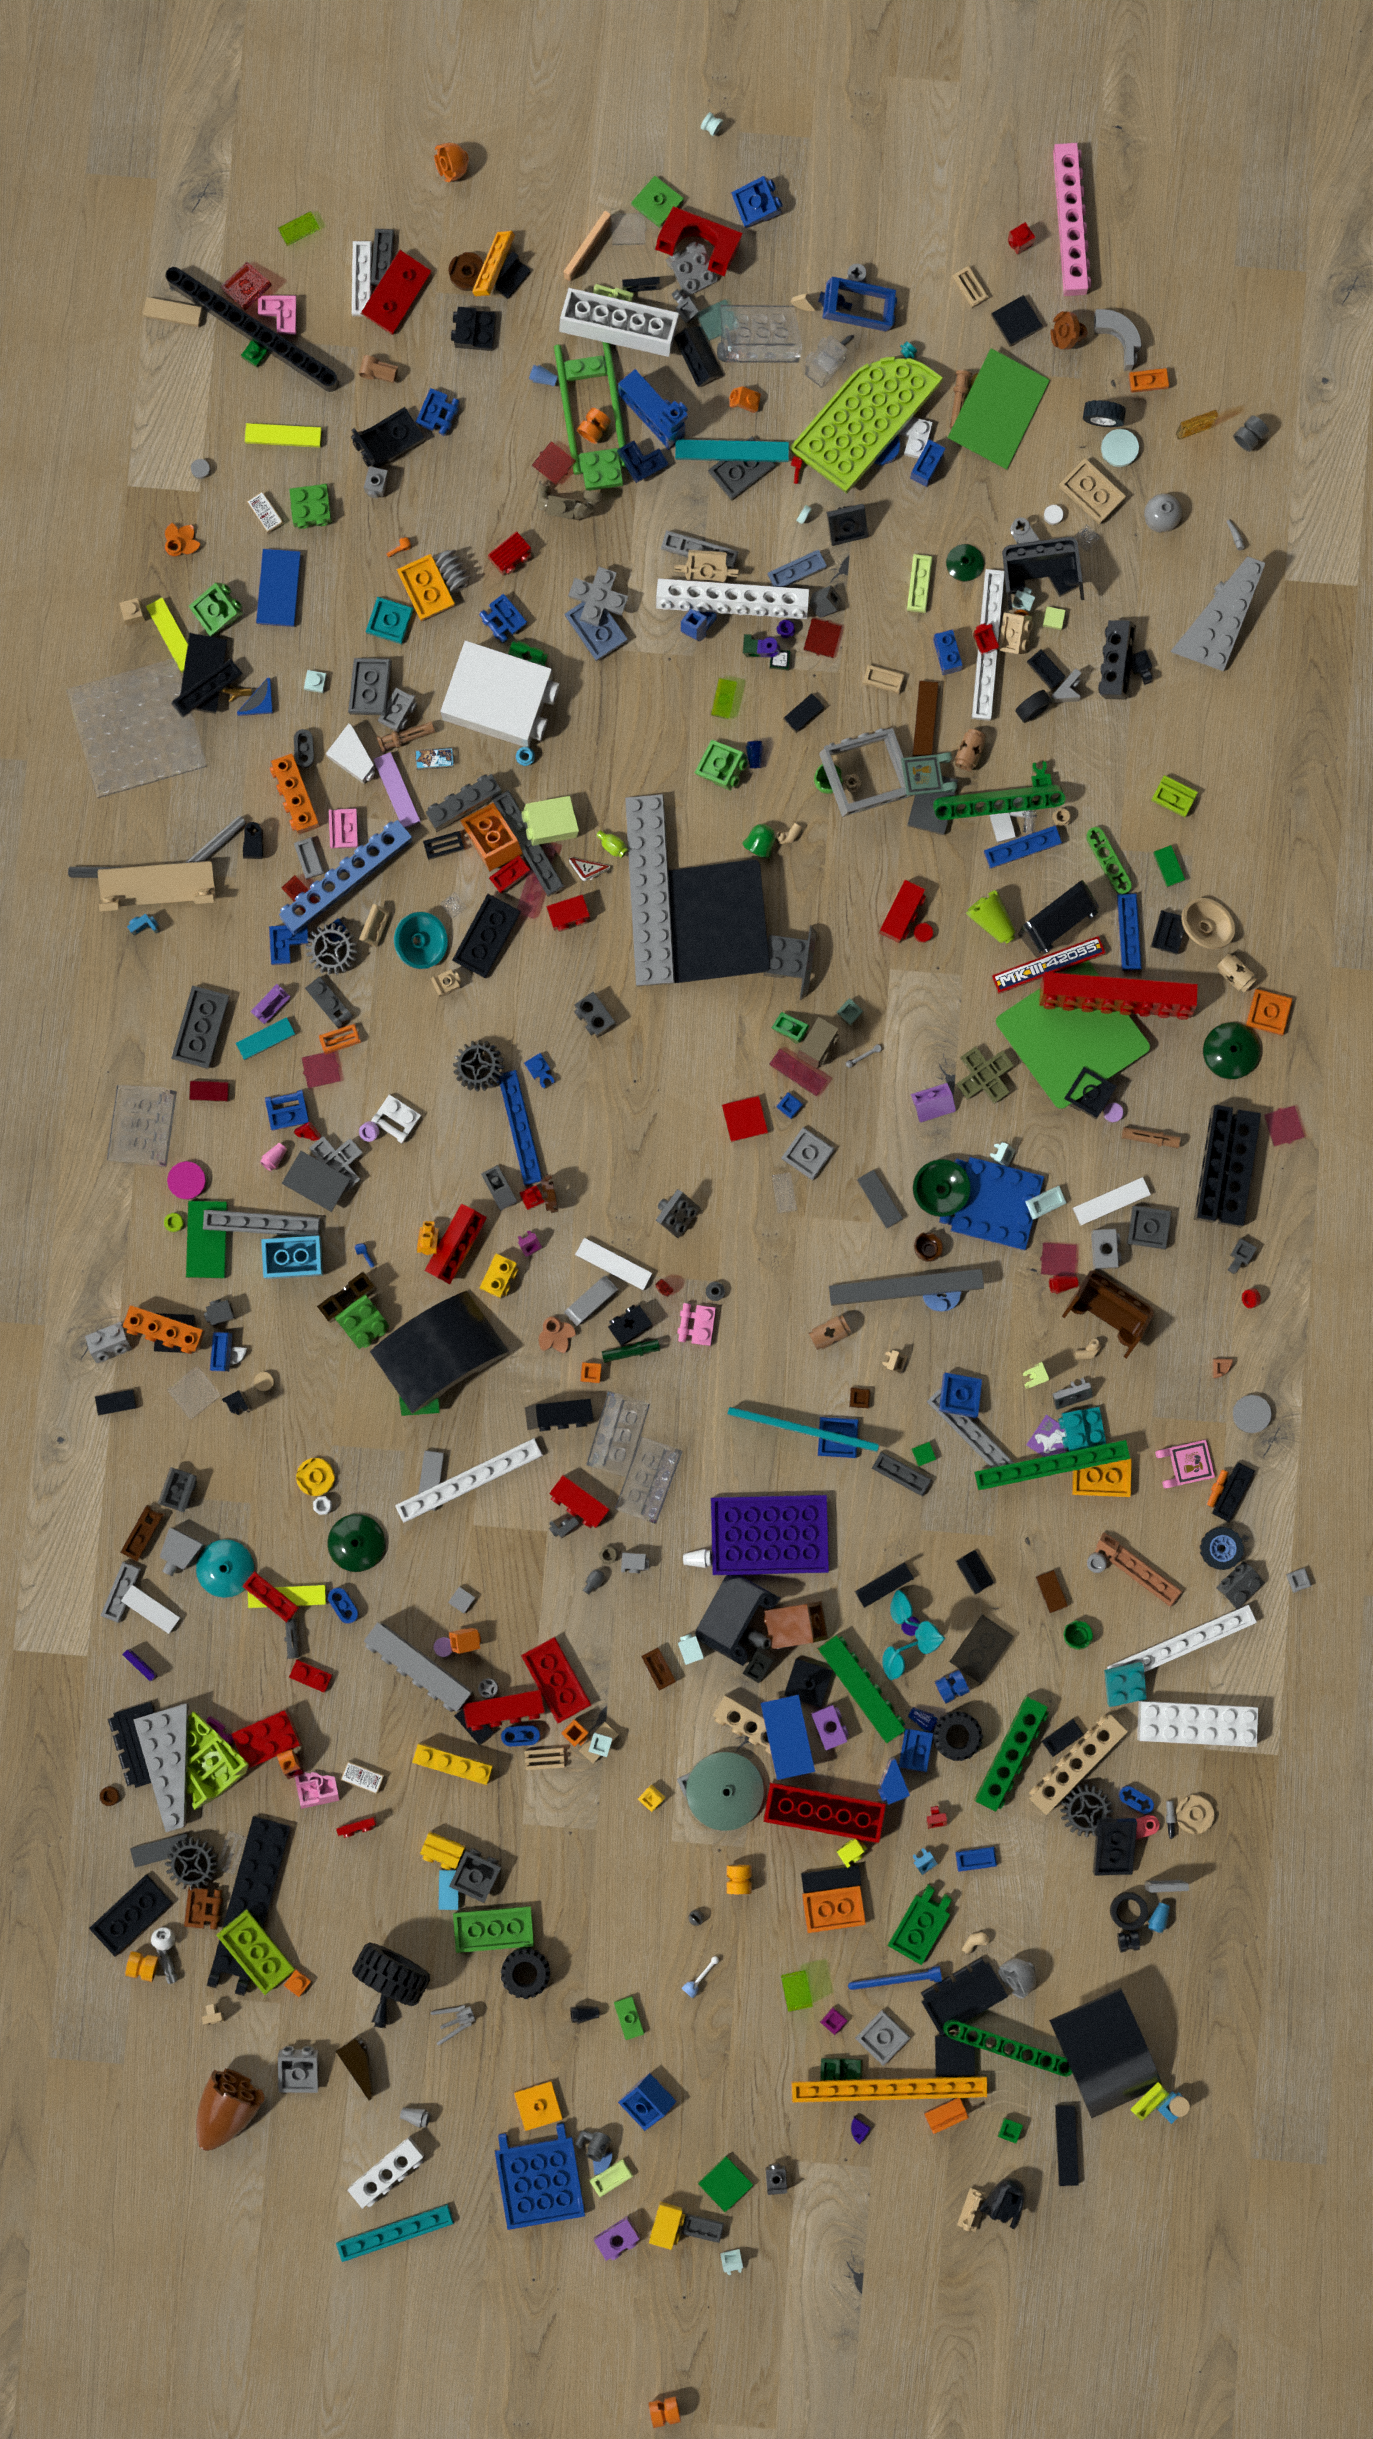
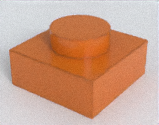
M582 1362L580 1382L600 1383L602 1364Z
M296 1969L284 1986L300 1997L311 1980Z

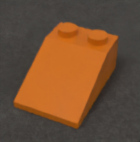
M494 803L460 820L489 872L523 854L517 838Z

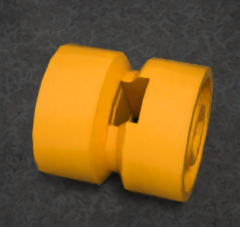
M727 1865V1877L730 1880L726 1882V1893L752 1894V1883L749 1881V1878L752 1877V1866Z
M131 1951L125 1976L137 1978L140 1975L141 1980L153 1982L159 1957L147 1955L143 1958L141 1953Z

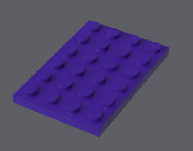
M827 1495L711 1498L712 1575L829 1573Z

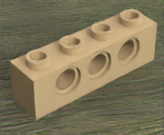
M724 1695L713 1714L716 1717L714 1721L724 1727L728 1724L733 1727L732 1732L739 1736L745 1734L750 1737L749 1742L756 1746H759V1744L765 1746V1751L771 1754L769 1742H765L762 1738L763 1734L767 1732L764 1718ZM736 1711L740 1714L738 1722L730 1721L729 1715L731 1712ZM750 1721L757 1724V1729L754 1732L746 1730V1724Z

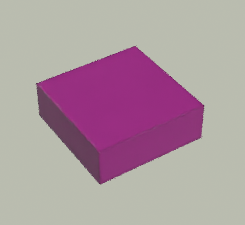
M832 2007L820 2023L836 2035L848 2020Z

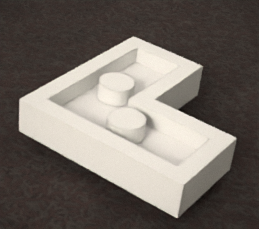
M915 417L911 418L899 432V435L909 437L904 455L919 459L927 444L933 422Z

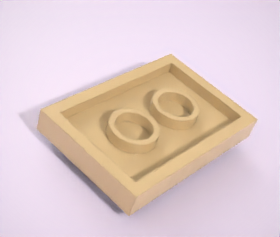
M1086 458L1058 486L1099 525L1126 497Z

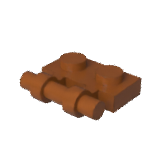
M189 1887L184 1927L204 1929L205 1921H211L210 1929L218 1930V1922H221V1916L219 1915L220 1905L223 1904V1898H221L222 1890L214 1889V1897H208V1888L198 1889L194 1887V1890H190ZM207 1903L213 1904L211 1915L206 1914Z

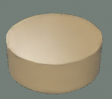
M261 1372L256 1375L254 1385L260 1391H269L274 1385V1379L271 1374Z
M1176 2096L1171 2099L1169 2108L1175 2116L1183 2117L1189 2112L1190 2105L1184 2097Z

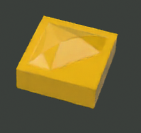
M651 1784L638 1800L653 1812L665 1799V1796Z

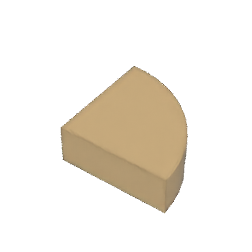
M807 293L795 296L791 300L794 306L805 311H816L818 306Z

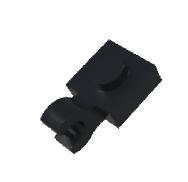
M1145 649L1133 654L1131 668L1134 675L1140 673L1144 685L1151 683L1153 679L1148 670L1152 669L1153 666Z

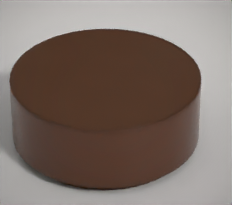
M108 1786L101 1790L99 1798L105 1806H113L119 1801L120 1793L117 1788Z

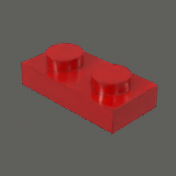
M518 855L490 876L489 879L500 894H502L531 872V870Z
M300 1660L295 1661L289 1678L325 1693L332 1674Z
M375 1816L337 1827L336 1831L338 1836L343 1835L344 1838L355 1835L354 1831L362 1829V1833L373 1830V1826L377 1824Z

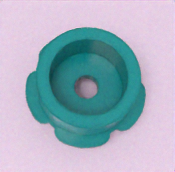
M907 341L904 345H900L902 348L900 352L906 358L915 357L917 349Z

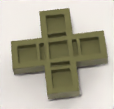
M976 1046L960 1057L970 1071V1074L959 1081L956 1086L967 1100L982 1089L993 1104L1010 1093L999 1078V1076L1014 1066L1003 1050L988 1061H986Z

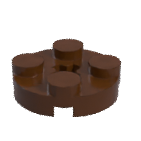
M464 252L459 256H455L451 260L448 270L451 283L460 290L473 291L484 265L481 257L472 252ZM469 267L471 268L470 270L472 274L466 276L465 273L462 271L463 269L467 270V268Z
M552 1174L545 1175L544 1179H541L543 1192H547L548 1198H545L546 1211L556 1213L559 1210L558 1207L554 1208L557 1205L553 1181L549 1182L552 1179Z

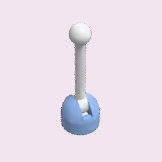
M716 1956L712 1957L711 1963L695 1982H687L681 1989L694 1998L699 1991L698 1983L714 1964H718L719 1958Z

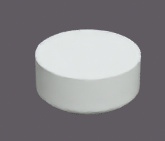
M1057 505L1048 506L1044 512V520L1050 525H1057L1063 518V511Z

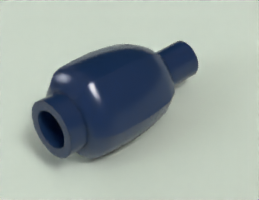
M821 291L818 302L824 307L825 292ZM838 293L836 311L842 309L851 311L853 304L846 302L844 296Z

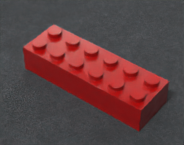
M770 1782L763 1822L879 1843L886 1804L884 1802Z

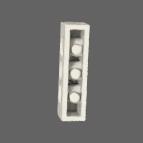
M409 2136L355 2181L347 2191L362 2209L366 2205L371 2207L378 2200L376 2197L380 2193L385 2195L393 2188L391 2185L396 2180L400 2182L408 2175L406 2171L411 2167L417 2168L423 2162L424 2153ZM404 2156L407 2158L408 2163L402 2166L397 2162V2158ZM389 2169L393 2176L385 2178L382 2175V2171ZM367 2183H376L377 2190L370 2191L367 2188Z

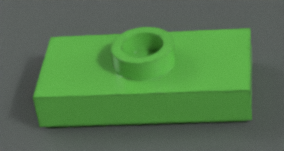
M630 1996L615 2001L614 2006L625 2040L644 2035L633 1997Z

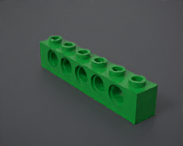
M1027 1696L1024 1697L974 1798L975 1802L995 1812L997 1809H1002L1006 1800L1003 1797L1006 1791H1011L1014 1785L1012 1779L1015 1774L1018 1775L1023 1766L1021 1761L1024 1756H1028L1032 1748L1029 1746L1032 1738H1037L1040 1732L1038 1726L1048 1716L1047 1706ZM1028 1714H1032L1035 1717L1032 1725L1025 1723V1717ZM1024 1732L1026 1740L1021 1743L1016 1740L1017 1733ZM1011 1749H1015L1018 1753L1017 1758L1014 1760H1010L1007 1756L1008 1751ZM1007 1767L1009 1769L1008 1776L1000 1777L999 1769ZM994 1784L1000 1786V1792L997 1795H992L990 1792V1788Z

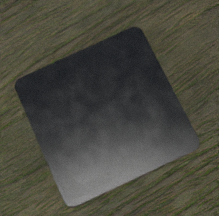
M751 859L668 870L674 984L766 972L770 964L760 863L757 860Z

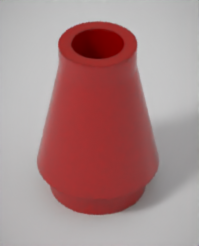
M1054 1275L1053 1278H1049L1051 1293L1060 1294L1070 1289L1078 1288V1278L1076 1276Z

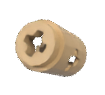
M1230 953L1216 966L1219 969L1218 972L1238 991L1241 990L1243 993L1257 980L1254 977L1255 974L1235 955L1232 956ZM1241 965L1244 967L1242 971L1239 969Z

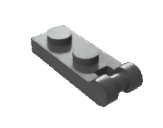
M320 976L305 987L306 991L338 1029L343 1026L342 1024L347 1019L353 1018L351 1013ZM340 1010L343 1014L337 1018L334 1014Z

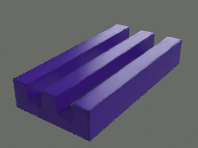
M127 1649L122 1654L149 1681H153L157 1677V1674L131 1649Z

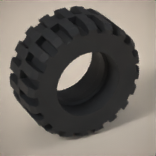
M371 1942L364 1945L352 1968V1974L359 1981L378 1993L408 2006H415L419 2003L430 1982V1974L425 1969L404 1956Z

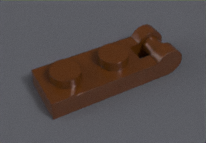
M146 1505L120 1553L138 1562L164 1514L160 1511L157 1513L152 1510L151 1506ZM148 1516L154 1519L151 1524L145 1521Z

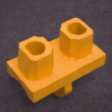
M423 1221V1227L419 1229L417 1253L422 1252L425 1255L436 1253L439 1228H435L434 1221Z

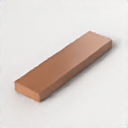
M1121 1545L1118 1546L1115 1554L1108 1559V1561L1169 1607L1173 1605L1182 1593L1181 1590Z

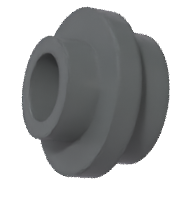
M711 1282L708 1284L706 1295L710 1300L718 1301L723 1298L725 1289L721 1283ZM713 1288H718L719 1293L717 1295L712 1294Z

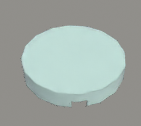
M1112 430L1102 441V456L1105 461L1114 467L1128 466L1138 455L1139 444L1137 438L1128 430Z

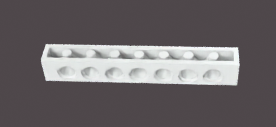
M658 579L656 608L682 611L693 609L700 612L807 619L809 589Z

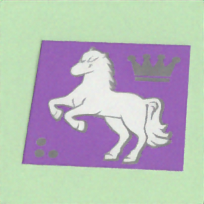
M1048 1415L1044 1417L1026 1444L1043 1457L1065 1453L1067 1448L1063 1447L1062 1437H1065L1064 1429H1060L1059 1423Z

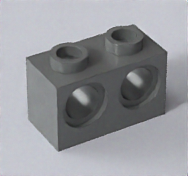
M591 992L574 1004L576 1008L574 1013L579 1020L584 1019L587 1023L585 1028L591 1036L595 1034L598 1038L616 1025L594 992ZM585 1004L593 1005V1010L589 1013L584 1012L582 1008ZM602 1019L605 1023L603 1027L596 1028L594 1021Z

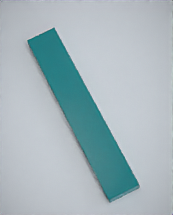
M676 439L675 460L788 462L789 442Z
M446 2204L336 2242L341 2261L345 2262L454 2224L449 2205Z

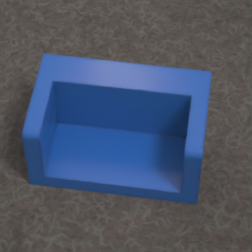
M928 440L911 472L910 479L927 487L944 456L946 448Z

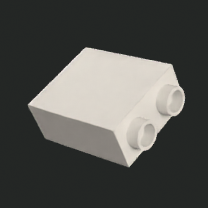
M464 641L440 711L444 721L523 747H529L532 738L542 740L548 719L540 717L544 703L554 704L560 683L552 681L553 675L550 668Z

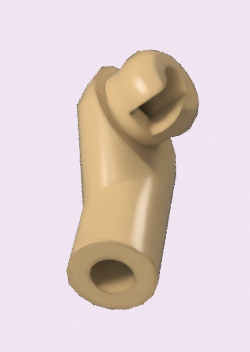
M1092 1339L1085 1350H1075V1359H1093L1101 1348L1100 1342L1097 1339Z
M983 1932L971 1934L961 1950L970 1955L974 1946L987 1945L990 1941L989 1936Z

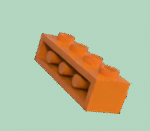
M291 753L272 760L273 767H270L273 778L277 777L279 784L276 787L279 795H284L286 802H283L286 813L290 812L292 816L289 822L293 831L297 830L300 835L319 828L318 819L293 754Z
M131 1305L122 1326L127 1329L126 1333L135 1336L141 1333L145 1335L144 1339L156 1342V1339L164 1341L162 1345L174 1348V1345L182 1347V1352L191 1355L193 1351L198 1353L205 1331Z

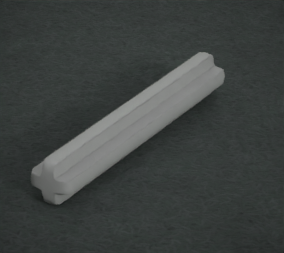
M238 816L185 863L205 861L245 826L246 821L241 816Z

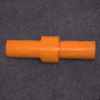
M1221 1470L1216 1483H1213L1211 1488L1212 1493L1207 1502L1208 1506L1214 1508L1219 1494H1222L1224 1490L1223 1485L1229 1472Z

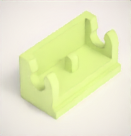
M1042 1362L1023 1373V1376L1032 1374L1029 1378L1033 1379L1024 1384L1026 1389L1049 1380Z

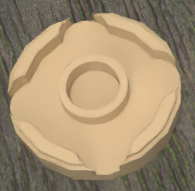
M1199 1795L1184 1797L1178 1803L1175 1810L1178 1825L1184 1831L1191 1834L1207 1831L1214 1821L1212 1804L1206 1798Z

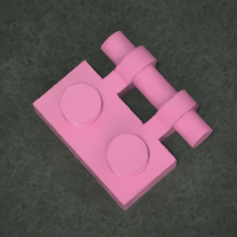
M683 1303V1309L680 1311L681 1324L677 1331V1334H679L678 1342H686V1336L689 1335L692 1336L691 1344L710 1346L716 1308L697 1305L696 1313L690 1312L691 1304ZM689 1318L695 1319L693 1330L688 1329Z

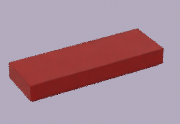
M255 1571L242 1586L286 1623L300 1609Z

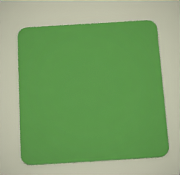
M1089 961L1073 966L1063 972V974L1099 976ZM1040 988L996 1018L997 1027L1053 1104L1059 1109L1066 1108L1071 1104L1064 1098L1083 1067L1107 1080L1146 1054L1150 1049L1149 1042L1129 1015H1121L1120 1011L1104 1014L1101 1013V1010L1094 1009L1093 1012H1083L1080 1008H1074L1072 1011L1063 1010V1007L1045 1009L1044 1006H1039ZM1084 1073L1070 1098L1076 1101L1083 1096V1089L1087 1085L1097 1087L1102 1082ZM1087 1088L1085 1090V1094L1091 1091L1093 1088Z

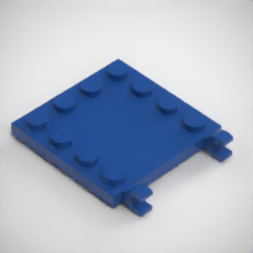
M969 1157L968 1162L956 1159L954 1162L966 1170L968 1175L970 1196L965 1206L955 1213L954 1218L951 1216L940 1217L939 1223L951 1225V1232L1025 1251L1033 1222L1025 1201L1040 1194L1044 1176Z
M564 2123L556 2124L558 2139L508 2147L507 2134H499L500 2149L495 2150L507 2230L585 2217L573 2138L566 2137Z

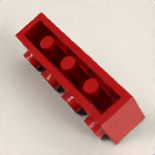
M461 1204L437 1246L436 1253L432 1255L424 1271L450 1285L487 1217Z
M540 1690L463 1704L466 1727L471 1728L472 1731L481 1730L483 1725L488 1724L491 1725V1728L502 1726V1722L509 1720L510 1724L522 1722L521 1718L529 1717V1720L541 1718L540 1715L545 1713Z

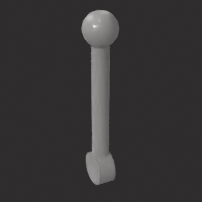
M875 1045L874 1049L866 1052L865 1054L857 1057L852 1061L848 1060L846 1062V1066L848 1068H851L854 1063L862 1060L863 1058L871 1055L872 1053L880 1052L881 1046Z

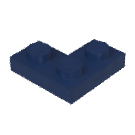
M635 441L617 450L635 483L644 480L669 465L660 449L643 456Z

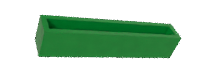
M835 1635L817 1649L887 1744L905 1731L903 1727L905 1722L900 1715L895 1716L891 1710L894 1707L888 1699L884 1701L880 1696L883 1692L876 1683L872 1685L869 1680L871 1675L865 1667L863 1669L859 1667L857 1663L860 1660L854 1652L849 1653L846 1649L848 1644L842 1636L838 1638Z

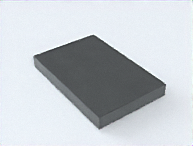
M752 436V437H750V438H749L748 440H746V441H756V440H755V439L753 438V436ZM719 461L708 470V473L732 501L776 465L774 462Z
M354 658L348 708L350 715L386 716L392 667L391 659Z
M942 776L943 784L948 782L958 783L957 779ZM955 791L915 795L907 826L944 835L948 820H940L936 817L933 810V802L937 798L954 796ZM942 806L938 809V811L942 812L946 810L947 807Z
M300 1151L281 1184L332 1212L351 1179L305 1152Z

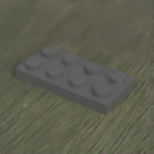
M192 985L171 1057L172 1060L205 1069L210 1068L230 998L229 995Z

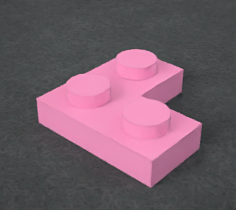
M258 296V315L277 316V334L296 335V296Z

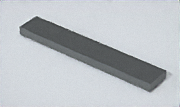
M509 790L492 799L517 838L523 855L547 897L564 889V885L541 845L532 846L531 840H528L526 829H528L527 823L523 822L522 812Z

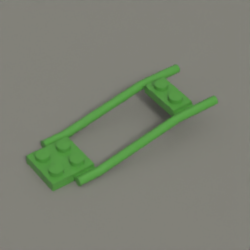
M602 342L604 356L575 359L566 362L563 361L561 345L554 346L574 475L583 473L585 489L587 491L623 486L620 467L626 468L617 452V448L578 455L567 380L575 381L606 376L607 374L619 448L626 445L610 343Z

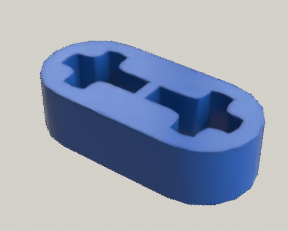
M1124 1786L1119 1790V1799L1128 1806L1143 1814H1148L1153 1810L1154 1803L1145 1794L1130 1786ZM1131 1790L1130 1794L1135 1797L1134 1801L1130 1798L1124 1800L1123 1792ZM1138 1799L1141 1801L1147 1799V1804L1150 1805L1149 1808L1142 1810V1806L1137 1803Z

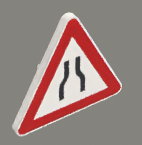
M572 857L569 858L570 864L583 881L592 880L593 877L610 869L609 865Z

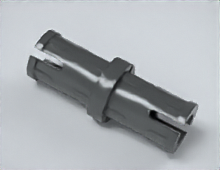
M290 1619L288 1623L285 1622L286 1637H284V1641L287 1644V1659L300 1658L298 1648L300 1636L297 1634V1619Z

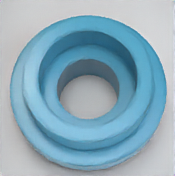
M522 747L516 753V760L522 766L531 765L535 759V754L529 747ZM528 754L529 758L527 760L522 759V755Z

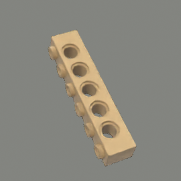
M1103 1715L1096 1722L1098 1726L1094 1730L1089 1729L1083 1736L1084 1740L1080 1744L1076 1743L1069 1750L1071 1754L1067 1758L1062 1757L1056 1763L1057 1768L1053 1772L1048 1771L1042 1778L1044 1781L1039 1786L1036 1784L1029 1791L1030 1796L1028 1798L1045 1815L1128 1732L1111 1715L1107 1717ZM1102 1730L1108 1732V1738L1105 1741H1101L1098 1737L1099 1732ZM1088 1744H1093L1095 1747V1751L1091 1755L1085 1753V1747ZM1074 1758L1081 1760V1766L1077 1769H1074L1071 1765ZM1066 1772L1068 1775L1067 1780L1063 1783L1059 1782V1773ZM1047 1786L1054 1788L1052 1796H1045L1044 1789Z

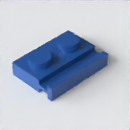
M905 1728L898 1767L927 1772L933 1733Z

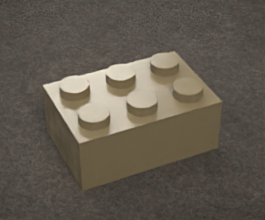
M818 1017L801 1045L797 1058L816 1069L819 1065L823 1066L830 1052L828 1049L833 1050L838 1041L839 1034L837 1032L839 1028Z

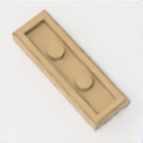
M146 297L143 317L199 327L202 307Z

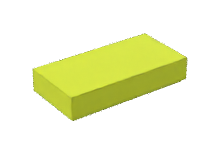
M1157 2082L1130 2110L1143 2121L1169 2093Z

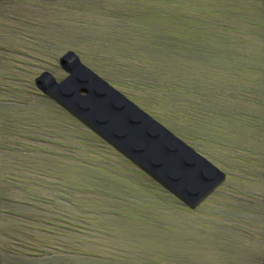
M256 1816L252 1817L223 1928L246 1909L261 1928H264L289 1836L290 1825ZM219 1940L207 1986L216 1989L221 1972L239 1976L235 1994L245 1996L250 1977Z

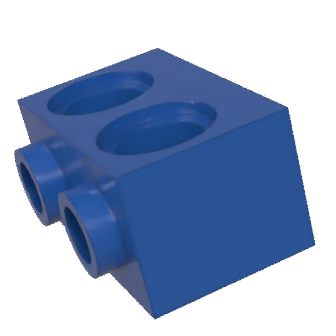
M953 629L934 634L933 642L942 675L961 671L962 662Z

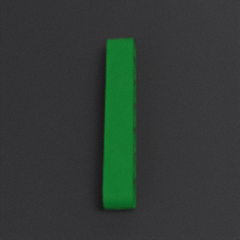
M1046 785L941 797L933 802V810L938 819L950 820L1055 808L1062 806L1066 798L1060 786ZM1055 793L1060 794L1059 797L1055 799L1051 798L1052 795ZM1037 795L1041 796L1037 801L1032 800ZM1016 798H1022L1020 802L1014 803ZM997 800H1003L1000 805H995ZM984 802L982 807H976L977 803ZM960 804H965L963 809H957ZM942 806L947 807L946 810L942 812L938 811V809Z
M951 2019L944 2024V2033L954 2040L1060 2076L1068 2077L1072 2075L1069 2065L1066 2071H1060L1061 2063L1067 2062L1063 2056ZM956 2024L958 2031L952 2035L949 2033V2028L951 2025ZM970 2031H975L976 2038L972 2041H969L967 2037L968 2033ZM989 2037H994V2045L987 2047L986 2040ZM1008 2043L1013 2044V2050L1010 2053H1006L1004 2050L1005 2045ZM1030 2049L1032 2053L1031 2057L1029 2059H1024V2051ZM1047 2055L1050 2057V2062L1043 2066L1041 2060Z

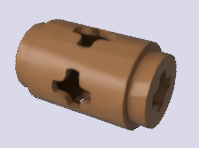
M969 729L965 733L955 757V766L969 772L976 768L986 743V735L975 729Z
M842 1315L840 1317L836 1316L827 1321V1323L813 1328L812 1332L808 1334L816 1349L822 1348L823 1350L832 1345L833 1342L846 1338L847 1334L851 1333V1330ZM827 1328H830V1330H835V1332L833 1333V1338H830V1336H825Z

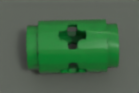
M521 641L512 642L508 655L525 660L523 654L529 651L532 659L527 661L545 667L549 654H546L544 650L530 647V645Z

